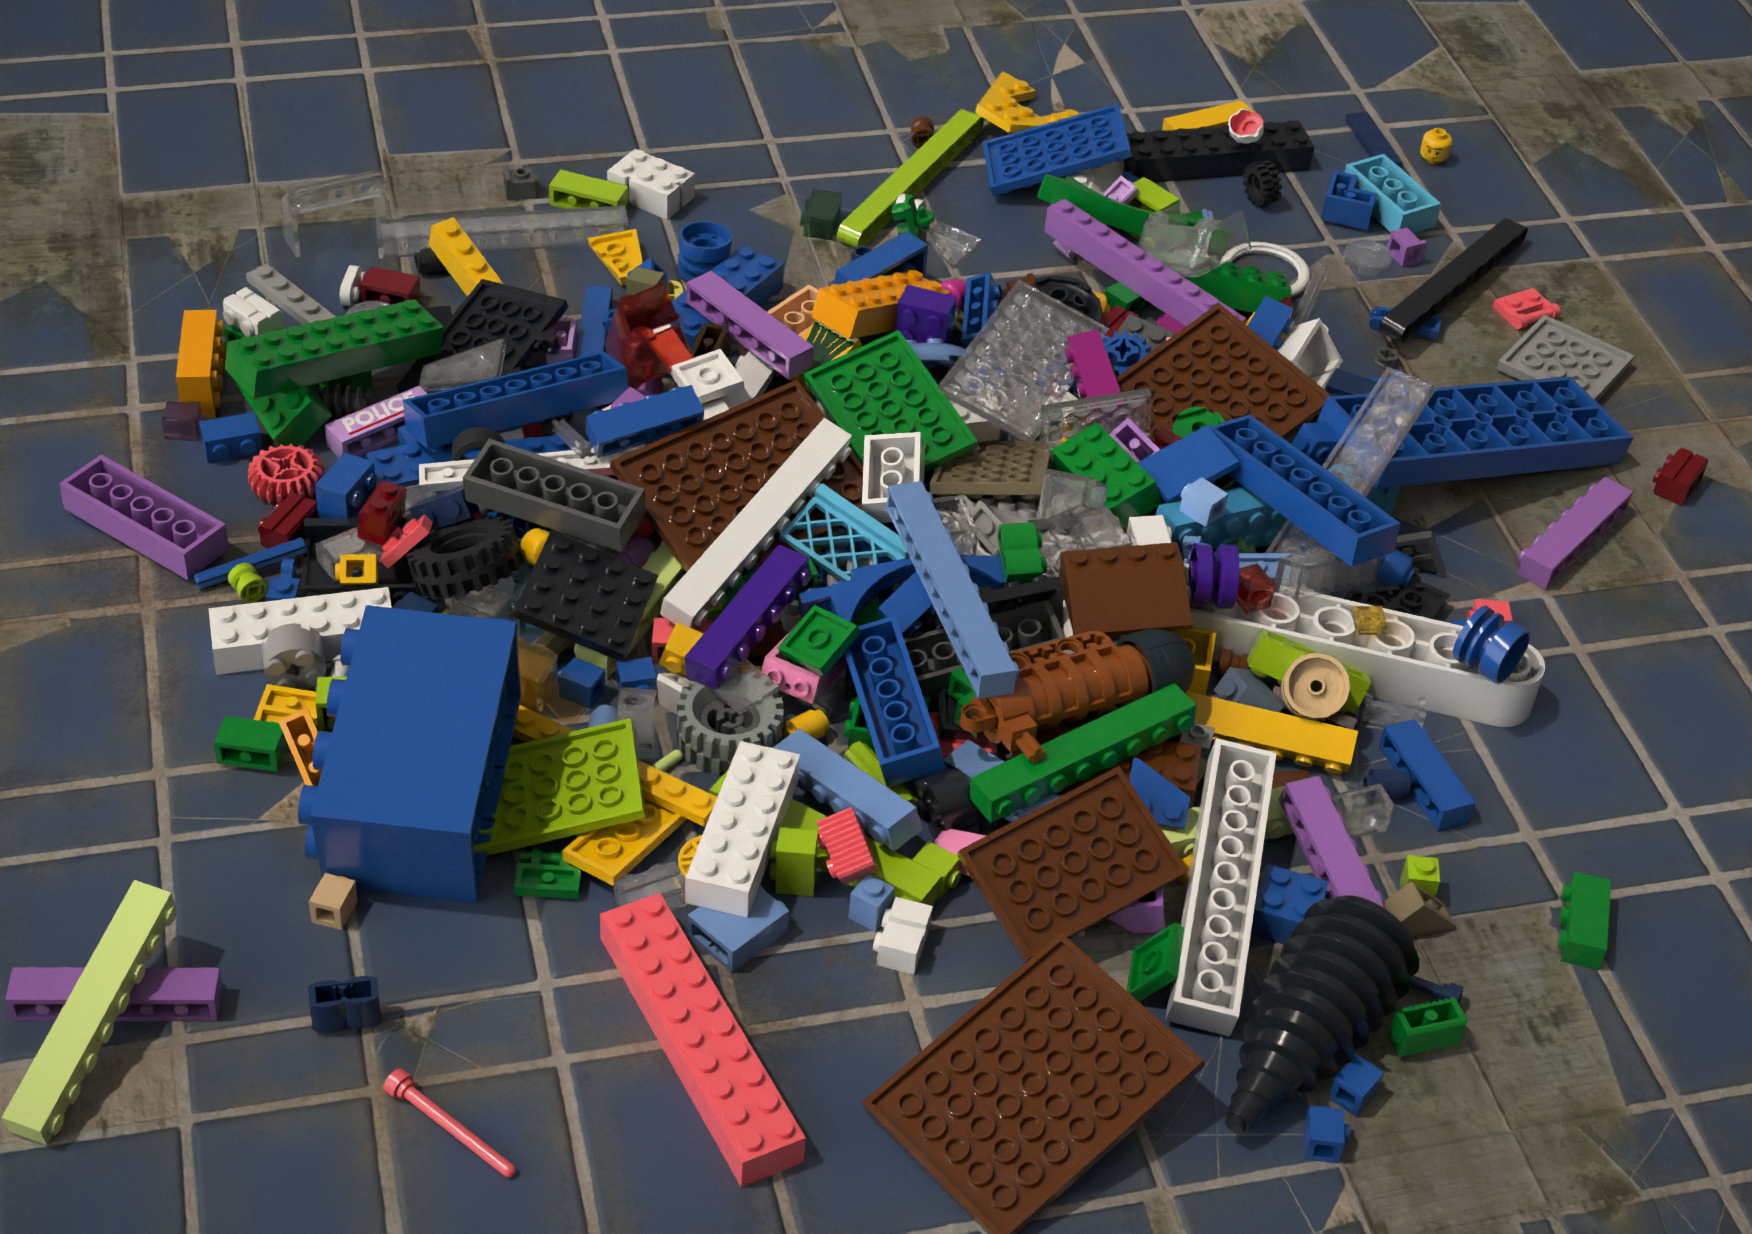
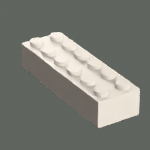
M374 588L209 608L216 675L264 669L263 641L267 640L268 633L274 628L292 623L300 624L301 628L310 630L311 627L317 630L323 640L325 661H331L341 654L342 638L346 628L360 629L366 605L392 608L389 588Z
M743 741L739 742L685 877L686 904L748 918L770 859L772 840H777L779 829L783 824L799 781L800 754Z

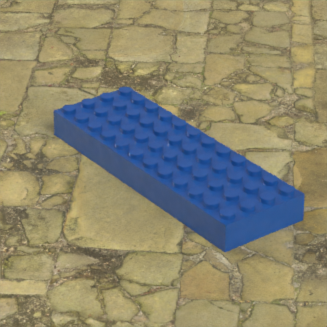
M1571 377L1330 396L1326 398L1316 422L1329 423L1342 440L1339 450L1347 456L1355 468L1376 489L1617 464L1622 462L1634 438Z

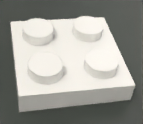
M721 349L671 366L672 374L680 386L692 385L701 404L744 389V380Z

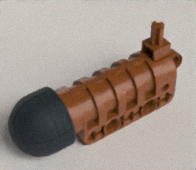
M1146 629L1124 635L1118 640L1116 645L1105 633L1088 631L1010 652L1009 655L1012 661L1023 667L1019 668V679L1015 681L1014 694L978 699L975 696L971 703L962 707L960 725L968 732H983L992 743L998 744L1003 742L1009 752L1021 749L1028 760L1036 764L1039 763L1040 758L1046 755V752L1036 740L1037 728L1040 730L1057 727L1062 720L1067 723L1084 719L1088 713L1092 715L1110 712L1115 705L1119 708L1124 707L1173 683L1186 693L1193 680L1195 670L1194 657L1189 646L1180 636L1161 629ZM1071 650L1074 651L1076 654H1067L1063 651Z

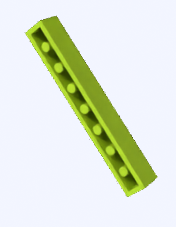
M728 770L710 788V794L718 797ZM792 799L781 827L819 831L817 821L827 816ZM866 837L879 869L870 875L895 887L894 900L895 897L932 906L940 896L942 875ZM818 843L817 867L823 872L830 873L826 861L830 860L827 848L822 850ZM864 877L849 882L848 885L856 887Z

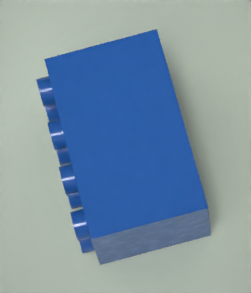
M366 605L360 629L346 628L343 634L340 658L342 666H349L346 680L332 679L329 686L327 715L328 717L336 718L333 731H319L315 738L312 761L314 770H322L318 786L304 785L299 798V824L309 825L305 840L306 859L319 860L322 877L325 873L355 880L356 890L477 903L487 859V851L473 852V845L490 841L491 834H481L479 831L488 830L494 824L493 814L496 815L522 696L517 624L511 621Z

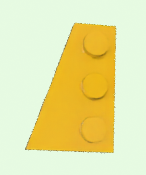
M632 229L588 238L591 249L621 286L626 285L627 273L643 263L637 230Z

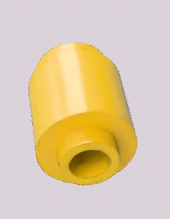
M810 709L786 721L783 736L787 738L800 728L817 740L823 737L825 732L829 730V721L821 710L817 709L814 711Z

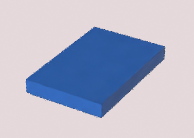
M1208 425L1137 462L1156 481L1159 495L1166 503L1180 500L1183 488L1201 477L1211 483L1239 467V460Z

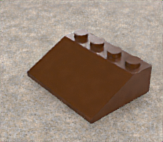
M1177 542L1061 552L1059 579L1073 635L1088 631H1100L1107 636H1117L1146 629L1166 631L1192 629L1193 623L1184 565Z

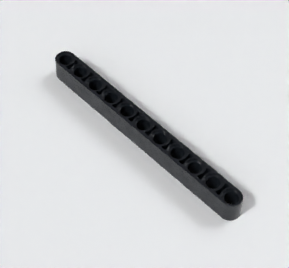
M1504 218L1390 310L1382 319L1379 332L1400 343L1405 342L1422 326L1428 323L1433 316L1440 313L1523 243L1528 228L1508 218Z

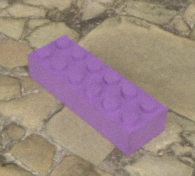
M102 454L59 483L65 510L187 580L229 550L225 523Z

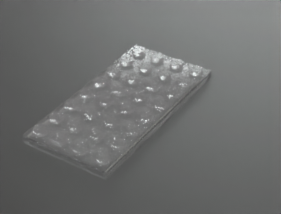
M1018 279L939 384L937 392L945 394L948 400L959 404L973 414L979 415L995 426L1010 432L1032 445L1075 382L1070 370L1072 363L1067 364L1064 348H1068L1067 336L1098 329L1103 341L1109 328Z

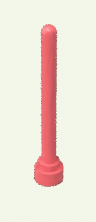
M398 1068L388 1076L383 1086V1090L394 1099H407L503 1176L510 1178L515 1175L516 1168L512 1163L418 1091L410 1074L402 1068Z

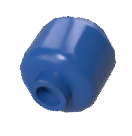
M1396 548L1393 553L1376 558L1372 566L1377 568L1374 573L1375 578L1387 586L1398 585L1400 587L1402 585L1405 587L1416 569L1413 567V558Z

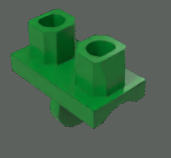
M913 194L905 195L904 202L894 204L892 207V215L895 221L904 219L907 221V223L898 224V235L907 231L920 239L919 236L923 230H929V224L935 219L932 211L925 210L923 206L918 207V209L916 208Z

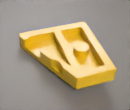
M267 684L253 720L279 723V719L308 708L315 724L318 725L315 705L316 692Z

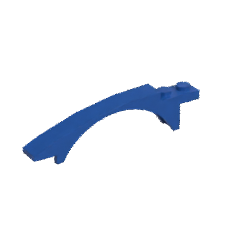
M960 555L963 564H966L969 568L970 578L973 583L982 588L993 587V590L1003 588L1005 581L1000 556ZM910 558L851 569V580L849 581L840 580L830 586L819 589L810 588L804 593H800L799 612L803 618L816 605L854 624L862 609L871 599L888 587L908 580L916 572V569Z

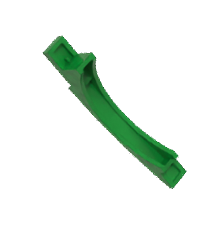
M1045 174L1037 195L1038 198L1052 204L1066 199L1101 223L1179 247L1181 244L1223 254L1231 235L1230 229L1207 223L1201 211L1193 210L1185 214H1164L1139 209L1097 193L1068 176L1063 179Z

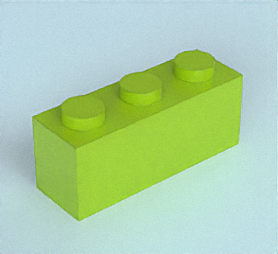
M560 170L549 184V205L618 222L628 208V186Z

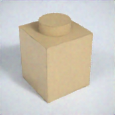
M325 873L309 900L311 922L342 930L358 902L355 880Z

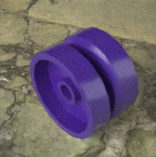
M1193 544L1188 569V585L1191 589L1190 606L1207 607L1213 597L1217 608H1234L1238 594L1240 570L1239 552L1236 545L1221 544L1216 549L1214 555L1211 544Z

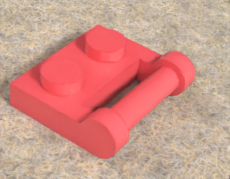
M1534 288L1495 299L1492 307L1518 330L1525 328L1527 324L1538 321L1543 315L1554 319L1559 317L1561 313L1558 304H1551Z

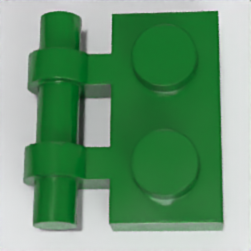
M533 848L532 851H520L514 884V896L579 899L582 870L563 860V850H561V853L543 852V849Z

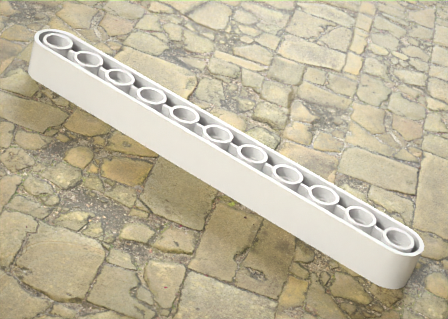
M935 508L940 511L942 523L945 528H949L951 540L954 546H958L960 555L994 556L963 523V518L967 515L966 513ZM1036 530L1041 531L1042 548H1039L1041 556L1046 557L1047 572L1043 573L1042 576L1047 575L1048 579L1059 577L1061 552L1112 548V546ZM1183 563L1186 584L1188 585L1189 564ZM1240 575L1234 608H1217L1213 597L1207 607L1190 606L1193 627L1216 631L1212 661L1220 662L1224 648L1232 650L1234 655L1249 654L1261 629L1265 628L1316 652L1332 656L1337 661L1368 674L1371 685L1365 695L1367 697L1497 727L1516 726L1528 719L1545 672V662L1542 655L1529 644L1523 658L1512 674L1503 683L1496 684L1479 674V665L1471 669L1465 665V662L1461 663L1452 657L1454 644L1464 626ZM1061 588L1050 600L1059 624L1063 626V600L1065 599Z

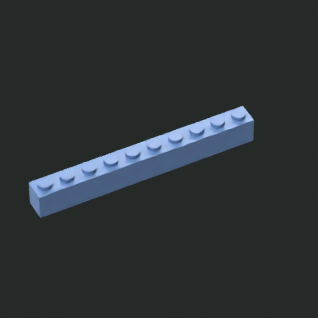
M922 481L888 485L886 509L978 699L1014 694L1015 681L1019 679L1018 665L1012 661L1007 643L1002 642L999 636L998 625L996 622H992L986 602H982L978 586L972 582L969 568L966 564H963L959 548L954 546L951 540L949 528L944 527L941 513L933 505L931 493L926 491Z

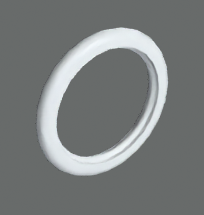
M1267 242L1241 243L1228 249L1219 260V264L1222 261L1232 262L1239 256L1253 253L1268 254L1282 258L1295 267L1298 272V280L1291 285L1290 298L1302 293L1310 282V271L1304 259L1290 249Z

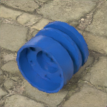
M695 221L683 226L679 234L678 274L684 280L690 281L711 271L725 260L731 253V231L721 224L710 221Z
M1485 605L1474 612L1462 628L1454 644L1452 657L1461 663L1465 662V665L1471 669L1479 665V674L1496 684H1500L1512 674L1523 658L1531 639V632L1513 621L1504 625V616L1499 613L1494 614V610Z

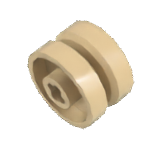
M1322 653L1306 654L1296 659L1285 672L1281 683L1282 700L1288 711L1296 717L1313 721H1324L1335 715L1347 701L1350 691L1349 675L1343 665L1334 657ZM1313 681L1318 682L1317 687H1322L1319 692L1311 690L1310 685Z

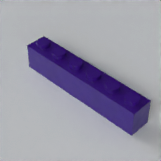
M778 545L685 655L686 677L715 690H718L724 681H728L737 665L741 661L746 660L755 643L763 639L765 631L769 626L778 621L783 609L787 604L790 605L794 601L796 593L810 581L812 572L809 568V556Z

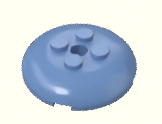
M928 339L927 343L906 340L926 369L946 367L948 376L962 374L963 368H967L968 371L977 364L976 358L968 350L943 343V339Z

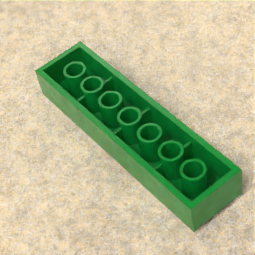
M415 299L406 300L397 304L384 305L379 308L362 310L357 313L340 315L335 318L228 341L225 370L253 399L440 354L444 326Z

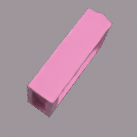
M788 633L765 656L759 681L764 678L769 681L770 687H775L777 690L813 704L846 668L845 654L843 653L825 676L813 673L785 661L787 658L780 654L777 647L789 635Z

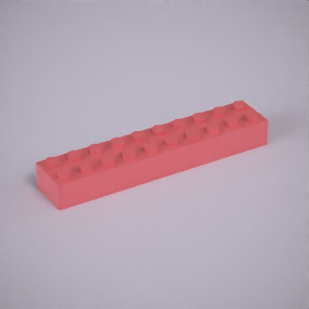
M661 893L600 913L601 941L741 1187L803 1163L806 1137Z

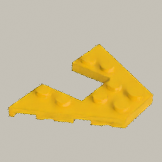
M1004 71L1001 72L977 104L975 112L1008 133H1016L1079 115L1077 111L1067 109L1060 113H1052L1043 117L1033 113L1032 109L1018 104V102L1034 99L1036 90L1030 87L1027 82L1018 80Z

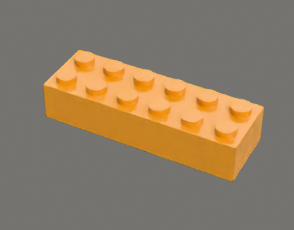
M909 270L904 273L896 272L893 275L887 276L879 275L876 278H863L860 281H847L844 284H831V286L819 288L811 317L848 339L896 330L898 301L907 285L949 295L951 292L943 289L940 283L927 280L921 272L916 270Z

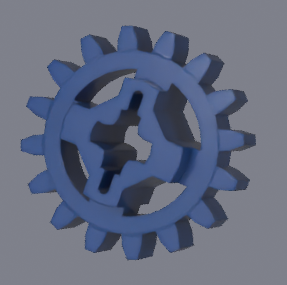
M1125 330L1123 335L1119 336L1115 331L1113 338L1107 335L1104 337L1105 343L1103 344L1109 361L1114 366L1116 376L1122 374L1151 352V346L1146 345V338L1138 339V333L1136 332L1129 336L1128 331Z

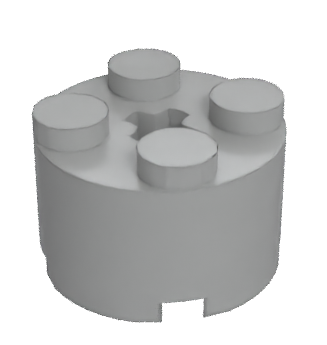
M295 623L281 625L268 633L267 640L262 643L264 674L266 680L271 685L306 690L317 686V677H324L326 663L323 640L320 633L314 628L310 627V630L301 628L300 624Z

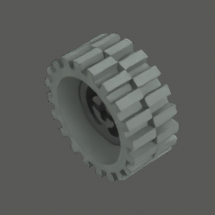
M734 670L731 678L728 681H724L718 690L692 680L689 682V690L684 688L680 693V699L677 702L678 749L685 753V760L689 764L697 761L696 769L704 772L708 767L711 768V775L719 776L720 771H727L740 741L773 748L782 741L784 714L782 697L778 698V690L775 687L769 689V681L762 678L759 682L756 681V674L748 672L745 677L740 676L741 670Z

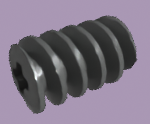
M326 382L323 390L320 389V383L314 384L313 388L331 412V417L336 413L338 418H342L372 405L373 395L370 387L365 395L361 386H358L356 392L352 393L351 385H347L345 392H342L340 384L336 385L334 391H331L330 383Z

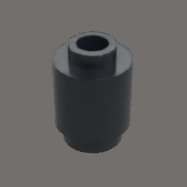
M431 248L420 249V252L414 253L418 273L430 274L448 271Z

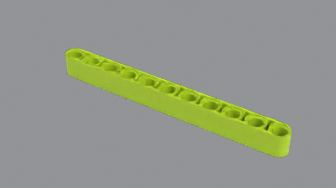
M964 109L959 110L840 224L837 231V240L855 248L865 246L893 219L892 207L899 195L902 193L906 195L913 194L914 198L981 133L984 126V118Z

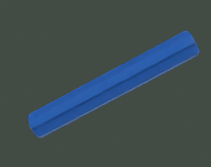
M297 538L196 573L194 579L197 587L202 590L228 581L229 572L238 564L250 563L257 571L280 563L283 558L291 559L306 554L307 546L303 538Z

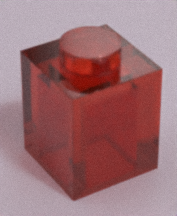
M1258 563L1240 568L1236 602L1246 614L1271 607L1276 585Z

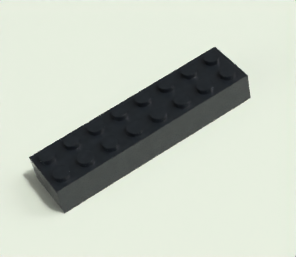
M1294 120L1263 123L1264 133L1261 138L1256 142L1248 144L1238 143L1230 136L1228 125L1193 129L1179 128L1177 130L1165 131L1156 130L1152 132L1135 131L1126 133L1132 157L1127 158L1123 162L1128 173L1132 171L1134 176L1139 178L1145 177L1152 182L1240 176L1245 173L1244 169L1247 168V165L1266 160L1271 161V164L1276 166L1275 170L1278 169L1279 172L1310 170L1315 146L1301 122Z

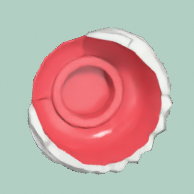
M1240 109L1231 115L1229 119L1228 131L1230 136L1238 143L1248 144L1258 141L1264 133L1263 119L1259 114L1248 109Z

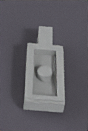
M963 495L957 502L967 514L963 518V523L994 556H1000L997 534L999 524L1005 523L988 504L981 500L975 503L974 500Z

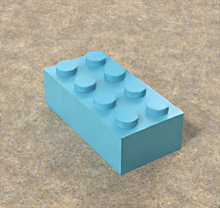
M1385 154L1346 164L1344 173L1357 175L1354 189L1377 193L1372 216L1389 232L1408 228L1414 234L1436 227L1441 203Z

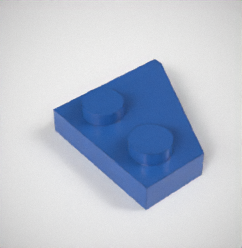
M1134 758L1130 783L1156 822L1161 825L1185 829L1190 797L1139 758Z

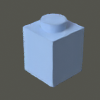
M1201 477L1183 488L1180 495L1182 500L1179 510L1204 527H1207L1223 515L1229 494Z

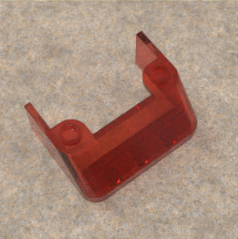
M663 282L634 295H625L619 300L604 342L607 354L627 367L628 386L632 388L671 372V366L694 358L680 324L655 334L653 332L654 329L679 320Z

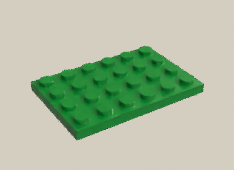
M899 330L803 373L805 382L832 422L852 435L849 447L863 466L865 435L921 432L925 451L924 473L978 448V440Z

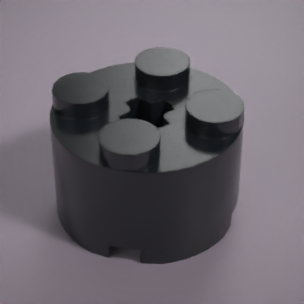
M953 767L915 781V788L919 795L917 800L918 814L921 818L926 817L929 821V831L935 840L942 830L955 829L961 831L978 823V808L974 803L970 804L968 796L970 794V784L960 769H954Z

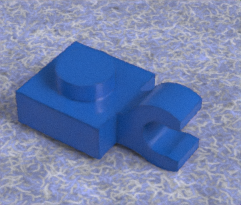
M283 558L280 577L271 576L265 597L266 602L298 598L297 586L300 585L301 580L296 578L297 570L294 569L295 559Z

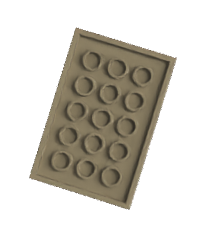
M1052 441L978 442V448L935 468L930 482V493L937 494L939 498H952L954 494H965L968 498H980L982 495H993L994 498L999 499L1009 498L1010 495H1022V498L1026 499L1038 498L1039 495H1044L1052 455Z

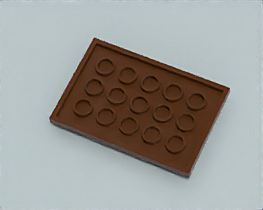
M1120 766L960 849L957 854L1025 963L1061 932L1070 939L1184 877L1189 871Z

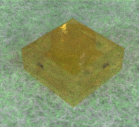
M1353 606L1351 616L1357 635H1386L1388 624L1382 606Z

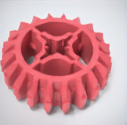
M291 443L289 446L280 444L276 448L269 446L268 451L260 450L259 456H253V461L249 464L248 482L254 495L259 496L260 501L268 500L269 505L284 501L292 492L303 496L304 499H313V495L316 494L315 485L325 474L324 465H322L319 454H314L312 449H305L303 445L294 447Z

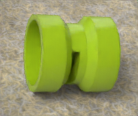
M238 564L229 572L228 582L237 590V594L244 602L253 603L265 595L267 584L258 575L252 564Z

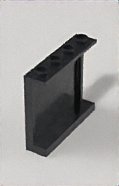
M402 517L397 526L401 528L412 520V517ZM304 518L307 553L303 555L301 583L297 586L298 598L388 587L391 606L393 607L398 600H401L410 591L418 595V590L406 554L391 567L387 568L380 561L384 551L382 549L383 545L360 540L357 537L358 518ZM340 554H376L379 561L378 585H341L340 581H336L335 564L340 563ZM355 570L352 576L361 577L363 572Z

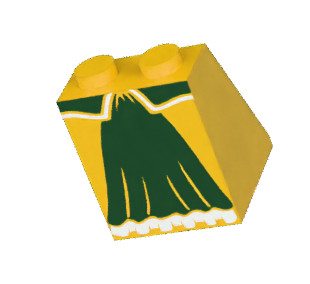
M816 320L802 336L804 340L814 346L813 366L789 380L791 382L798 380L799 383L804 385L813 394L804 380L803 373L862 347L860 339H848Z

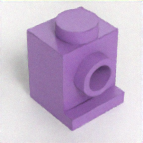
M1408 228L1391 231L1386 251L1401 267L1423 261L1427 242L1425 240L1420 241Z

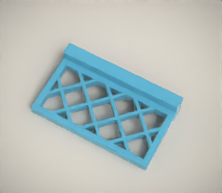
M823 483L815 490V496L779 534V539L800 553L807 552L814 563L837 579L844 581L851 580V571H841L837 568L836 561L852 560L853 569L857 568L856 559L872 558L873 565L877 564L876 557L888 556L894 561L910 558L898 534ZM816 507L825 513L826 520L810 521L809 514ZM831 526H844L848 529V535L832 537ZM827 527L828 537L812 539L811 528ZM807 528L808 539L796 540L790 534L795 529ZM866 541L870 544L871 551L855 552L854 542ZM850 542L851 553L835 554L834 543ZM830 544L831 555H818L814 552L813 545Z

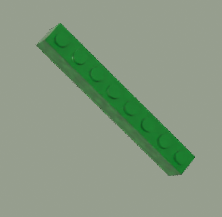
M1173 683L1042 744L1041 747L1046 752V755L1040 758L1039 763L1034 764L1032 761H1029L1023 753L971 777L970 800L990 823L1002 817H1008L1023 807L1033 805L1044 797L1058 793L1064 788L1080 780H1085L1105 768H1111L1124 759L1136 756L1145 749L1161 744L1181 732L1188 731L1194 727L1197 705Z

